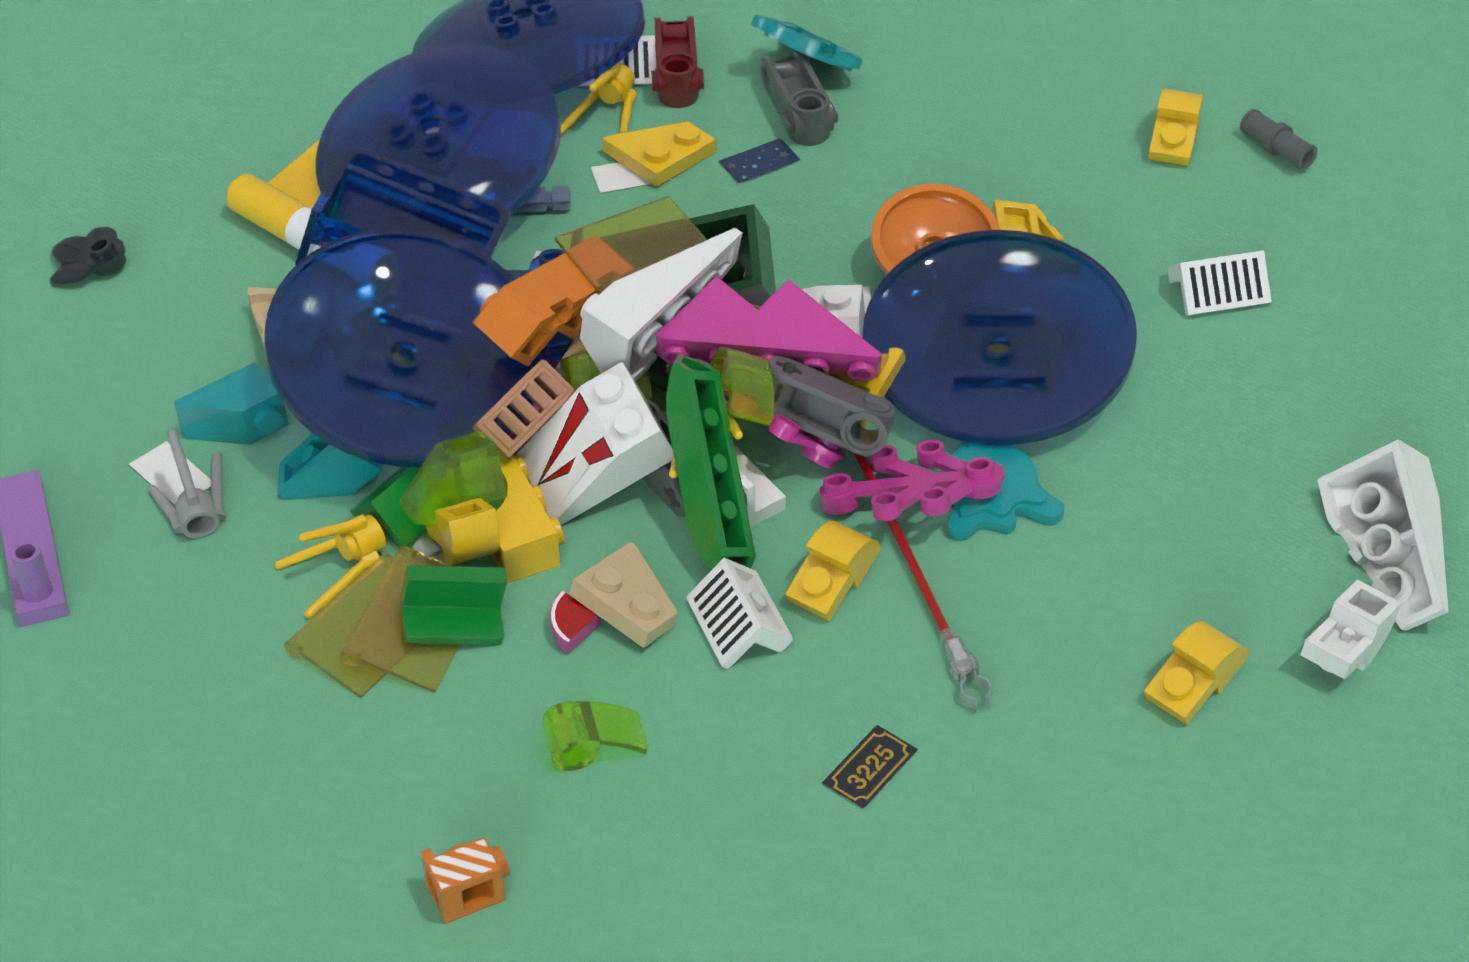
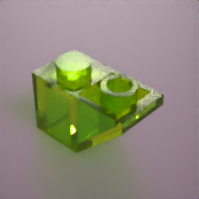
M481 430L436 443L401 498L402 511L416 525H432L437 523L434 510L479 497L492 505V501L507 497L496 443Z

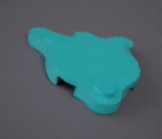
M758 14L754 15L751 22L752 26L764 31L765 36L810 57L836 65L851 72L853 68L860 69L863 62L861 57L852 52L845 51L846 49L840 45L815 35L794 23L782 22L772 17L769 19Z
M969 435L962 439L961 447L951 456L967 462L979 457L989 458L1004 468L1005 479L1001 483L1000 492L995 496L985 499H974L965 496L952 505L953 511L947 524V533L951 538L962 541L970 538L981 529L1008 534L1015 530L1017 516H1025L1045 525H1055L1062 520L1064 504L1042 488L1035 465L1031 458L1023 451L1014 446L993 441L984 435Z

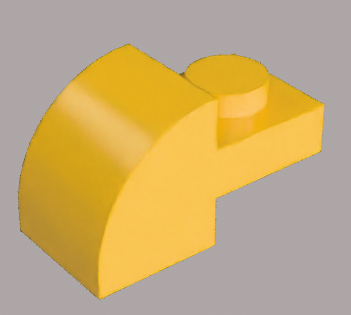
M1162 89L1148 160L1184 166L1190 165L1203 109L1204 94Z
M480 497L434 510L435 515L424 518L428 536L443 549L446 566H453L494 554L499 550L500 536L495 508Z
M836 521L826 522L812 535L806 544L809 555L785 592L788 602L829 622L850 587L858 588L882 549L877 540Z
M1197 621L1191 624L1172 643L1173 654L1144 689L1147 700L1185 725L1190 723L1214 691L1219 694L1223 691L1250 656L1245 646L1205 621Z

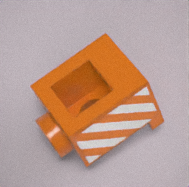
M486 837L469 843L457 844L448 851L434 856L431 848L420 852L425 884L445 924L506 900L503 878L510 876L509 867L500 846L497 845L491 848Z

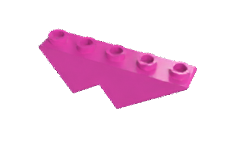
M716 276L656 334L657 355L665 362L671 364L674 363L679 354L693 359H702L717 368L727 369L735 365L749 366L769 373L767 370L769 359L781 356L795 360L825 374L848 375L850 378L859 381L872 380L880 375L882 354L790 279L759 309H756Z

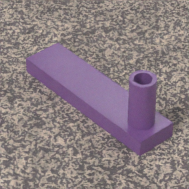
M39 470L0 478V529L15 612L20 628L70 616L44 486Z

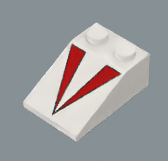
M623 362L618 363L581 385L516 454V456L521 455L526 463L532 487L536 485L540 487L545 498L547 515L549 518L556 517L560 525L669 463L674 456L672 445L642 391ZM580 450L589 464V468L552 515L577 453Z

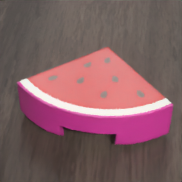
M562 590L554 599L550 609L551 629L557 645L569 654L600 625V617Z

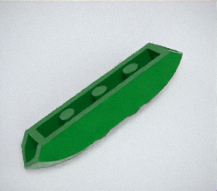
M679 354L673 363L668 381L666 411L690 536L709 572L723 558L751 569L756 553L733 437L729 429L730 422L720 372L708 363Z

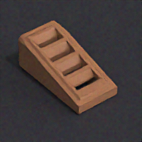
M540 360L472 428L507 461L574 394L575 390L547 361ZM523 392L542 410L541 413L521 395ZM509 405L529 424L527 427L507 408ZM497 417L517 436L514 440L494 422Z

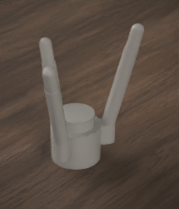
M170 429L168 431V438L184 491L178 496L175 508L156 485H151L149 492L171 521L175 534L183 533L190 538H202L213 533L218 528L219 522L224 521L226 518L222 508V455L220 452H214L212 456L210 496L202 489L195 488L176 430Z

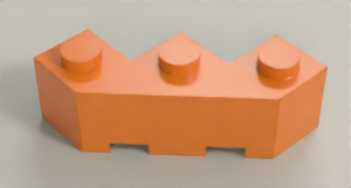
M593 237L504 285L498 293L490 295L481 305L480 314L473 323L511 358L529 366L558 331L575 340L581 332V309L591 295L595 293L600 295L614 281L635 273L637 270L611 247L598 238Z

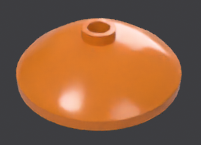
M921 184L899 191L881 206L873 222L871 246L878 265L895 283L918 294L944 297L972 290L991 275L1000 257L1002 234L995 215L984 202L973 194L950 185ZM934 254L937 255L938 258L930 257L928 255Z

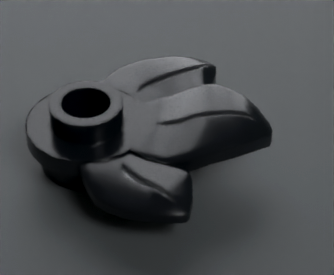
M110 227L93 228L86 237L72 236L57 243L52 248L51 253L62 264L50 278L51 283H73L83 280L93 272L98 276H107L120 270L126 263V256L124 255L126 248L123 242L117 238V232Z

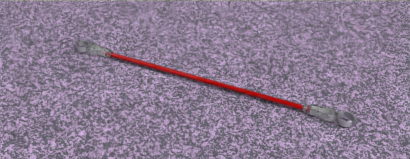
M854 454L866 480H877L866 457ZM897 520L887 521L940 629L942 649L948 659V671L952 679L961 685L960 698L962 702L969 707L975 708L976 713L977 699L963 692L966 688V683L974 681L975 685L982 686L988 691L985 697V706L991 709L990 682L985 677L979 676V663L975 655L967 650L962 638L956 635L954 630L949 627Z

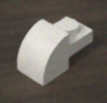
M1357 579L1334 601L1330 616L1305 640L1300 655L1316 663L1325 671L1334 673L1343 679H1346L1356 668L1364 671L1386 640L1402 603Z

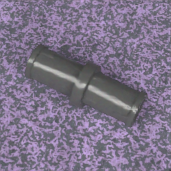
M1256 109L1249 110L1243 116L1240 122V130L1264 144V149L1270 154H1280L1303 170L1310 167L1315 161L1318 153L1317 147L1293 134V129L1284 122L1276 123Z

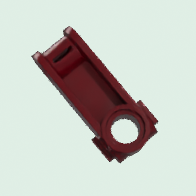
M688 16L686 20L662 21L660 17L654 18L657 69L651 71L652 91L658 93V99L665 106L671 108L688 107L697 101L700 89H704L703 69L697 67L694 16Z

